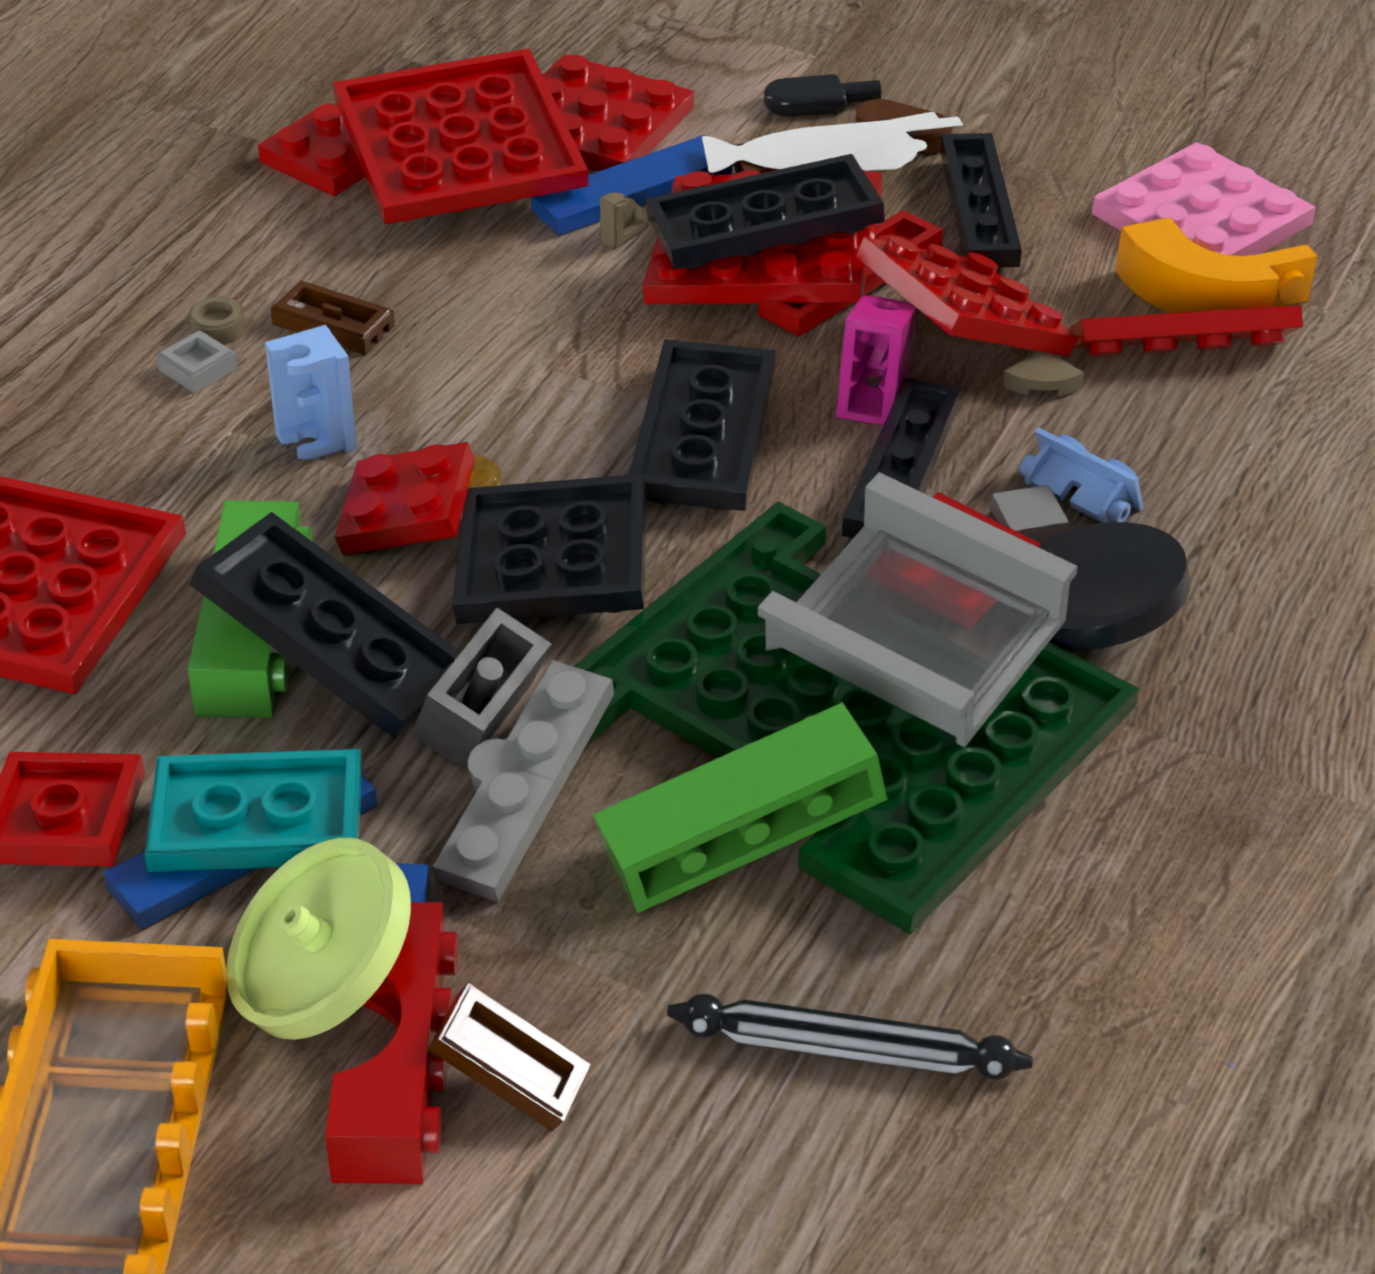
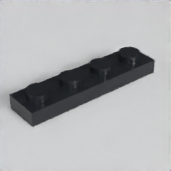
M992 133L942 134L940 154L964 258L967 257L969 252H974L994 261L998 265L997 269L1020 267L1022 247Z
M904 378L844 513L842 536L854 538L864 527L865 487L878 472L922 493L924 492L958 410L959 388Z

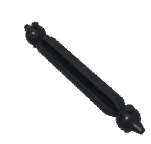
M697 994L687 1002L668 1005L667 1009L668 1017L684 1024L691 1034L701 1038L711 1037L721 1031L737 1043L952 1074L976 1067L981 1075L993 1080L1003 1079L1013 1071L1030 1069L1033 1063L1032 1056L1016 1049L1009 1039L1000 1035H990L978 1042L958 1029L746 999L723 1006L718 998L710 994Z

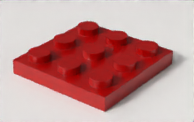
M564 54L543 74L587 168L596 172L649 154L694 108L693 90L676 86L668 80H655L637 75L622 67L612 68L591 62L580 55Z
M889 236L887 241L864 237L855 257L951 336L1068 357L1079 338L1061 324L1063 316L1058 311L1044 304L1032 301L1028 298L1030 290L1026 286L1013 279L1000 276L996 272L998 265L981 254L969 252L967 257L964 258L936 244H930L927 250L921 249L897 236Z

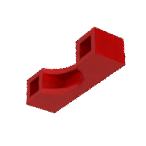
M411 902L409 926L401 951L385 980L363 1005V1007L384 1016L395 1026L397 1031L394 1037L372 1059L357 1067L333 1074L325 1133L331 1183L423 1184L426 1153L440 1152L441 1107H431L432 1092H445L447 1062L430 1052L428 1048L453 1003L452 988H443L444 975L456 976L458 965L457 932H445L443 903Z

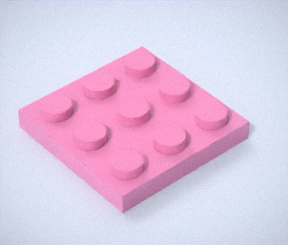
M1195 142L1095 195L1091 214L1120 231L1122 226L1170 217L1181 231L1197 245L1217 253L1247 256L1261 254L1311 226L1316 207L1297 197L1292 191L1281 188L1260 177L1252 169L1240 166L1216 153L1210 146Z

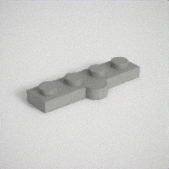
M552 660L506 740L497 738L485 740L475 746L468 758V768L476 793L433 865L437 882L496 903L499 902L612 700L614 689L611 678Z

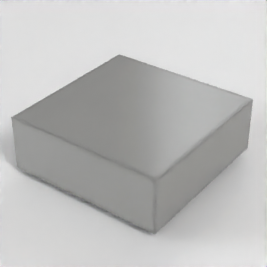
M200 330L156 354L158 370L193 393L201 391L238 369L236 352Z
M1049 485L992 494L990 510L995 520L1039 543L1068 531L1069 521Z

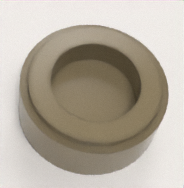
M215 296L205 298L194 304L188 313L191 334L200 330L223 345L239 339L246 330L243 306L236 300L228 297Z

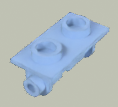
M1039 427L1036 429L1035 434L1040 451L1036 456L1028 454L1019 467V475L1025 477L1027 486L1049 485L1056 500L1060 502L1073 485L1079 489L1070 499V506L1100 523L1125 522L1131 507L1140 512L1142 511L1144 506L1138 476L1130 467L1119 460L1109 459L1105 461L1087 452L1081 443L1068 435L1061 434L1057 437Z

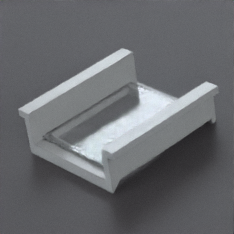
M878 472L865 487L864 527L797 602L772 591L758 606V616L765 619L766 651L784 648L956 736V743L965 747L1066 621L1070 582L1077 575V565Z

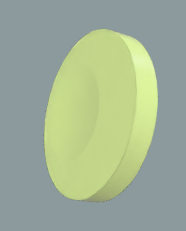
M349 837L330 839L315 844L298 853L282 865L253 897L243 913L232 938L226 971L228 993L236 1010L244 1018L274 1037L297 1040L328 1031L361 1008L389 974L401 951L407 934L411 913V898L407 880L399 866L372 844Z

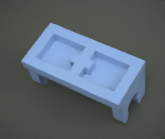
M323 325L265 342L275 432L281 444L295 443L305 438L317 439L312 443H304L296 447L298 459L303 460L319 458L345 450L346 453L357 450L349 357L328 327Z

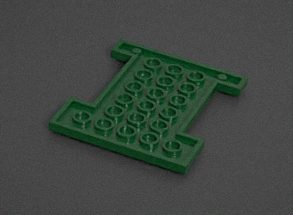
M778 501L574 666L611 678L613 682L614 696L588 743L632 708L707 753L719 758L843 702L878 755L888 800L818 831L799 849L798 868L911 935L1136 707L1139 688L1048 642L968 744L963 747L956 743V736L784 648L766 651L765 619L758 616V606L772 591L797 602L821 575L819 572L803 565V563L820 550L826 541L825 525ZM854 591L846 597L828 618L971 691L993 666L991 663Z

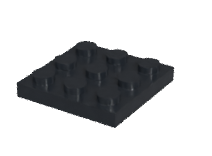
M644 474L468 488L462 511L452 604L456 624L485 623L496 608H499L514 619L556 618L565 615L603 612L618 613L644 609L647 504Z

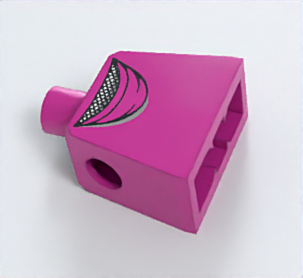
M866 295L860 298L847 316L839 380L837 418L884 426L904 378H910L918 309L910 302ZM871 376H882L878 384L879 388L870 387L865 383V380Z

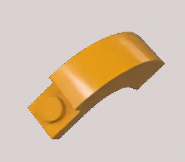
M1168 217L1121 227L1115 272L1141 299L1167 313L1278 307L1309 301L1318 256L1307 244L1247 256L1217 253L1191 241L1175 222Z

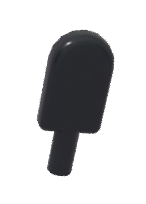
M836 74L777 79L770 82L764 89V105L772 113L781 116L844 112L847 108V102L881 99V84L879 80L841 83L840 78Z

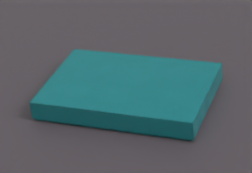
M361 749L157 756L145 848L147 871L169 872L281 867L298 853L320 842L348 837L359 839L362 786Z

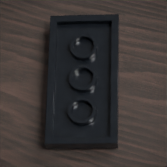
M852 153L646 199L648 219L673 270L683 267L700 268L707 265L710 261L736 255L742 257L753 256L760 253L763 249L785 244H806L816 237L838 232L855 233L864 230L867 226L885 222L884 202Z
M664 339L629 475L644 474L647 501L659 504L672 503L710 507L717 510L746 511L775 370L776 350Z
M270 512L199 564L189 584L394 739L418 719L427 694L461 653L273 512Z

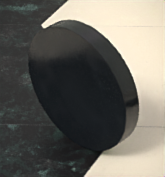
M1128 522L1098 523L1065 531L1040 544L1041 549L1077 565V575L1070 582L1066 621L1049 641L1062 649H1098L1137 639L1154 631L1171 619L1180 610L1188 597L1191 581L1184 549L1174 537L1152 526ZM1010 608L1012 620L1021 631L1031 618Z

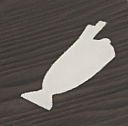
M933 111L885 121L798 128L758 137L741 146L732 145L710 136H703L702 141L708 170L711 173L723 170L741 160L766 168L783 169L851 153L862 170H897L912 161L917 152L923 151L927 147L926 142L913 139L906 132L964 125L958 116L939 119Z

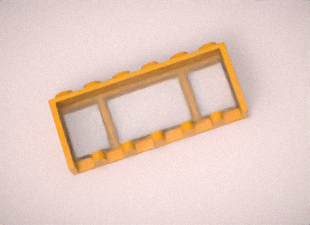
M48 939L40 968H31L28 973L25 987L27 1011L23 1025H14L11 1029L7 1047L9 1071L5 1084L0 1085V1274L166 1273L230 998L227 988L228 977L223 947Z

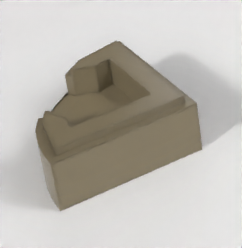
M618 192L608 193L600 197L601 243L615 249L649 226L646 210L639 206L634 199Z
M1035 351L1004 371L1002 387L1025 396L1030 395V389L1042 391L1057 390L1056 396H1064L1082 388L1084 372L1051 353Z

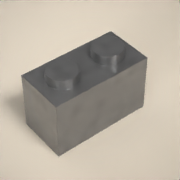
M496 608L427 694L411 735L466 771L468 769L470 752L476 745L491 739L533 684L551 643L499 608Z

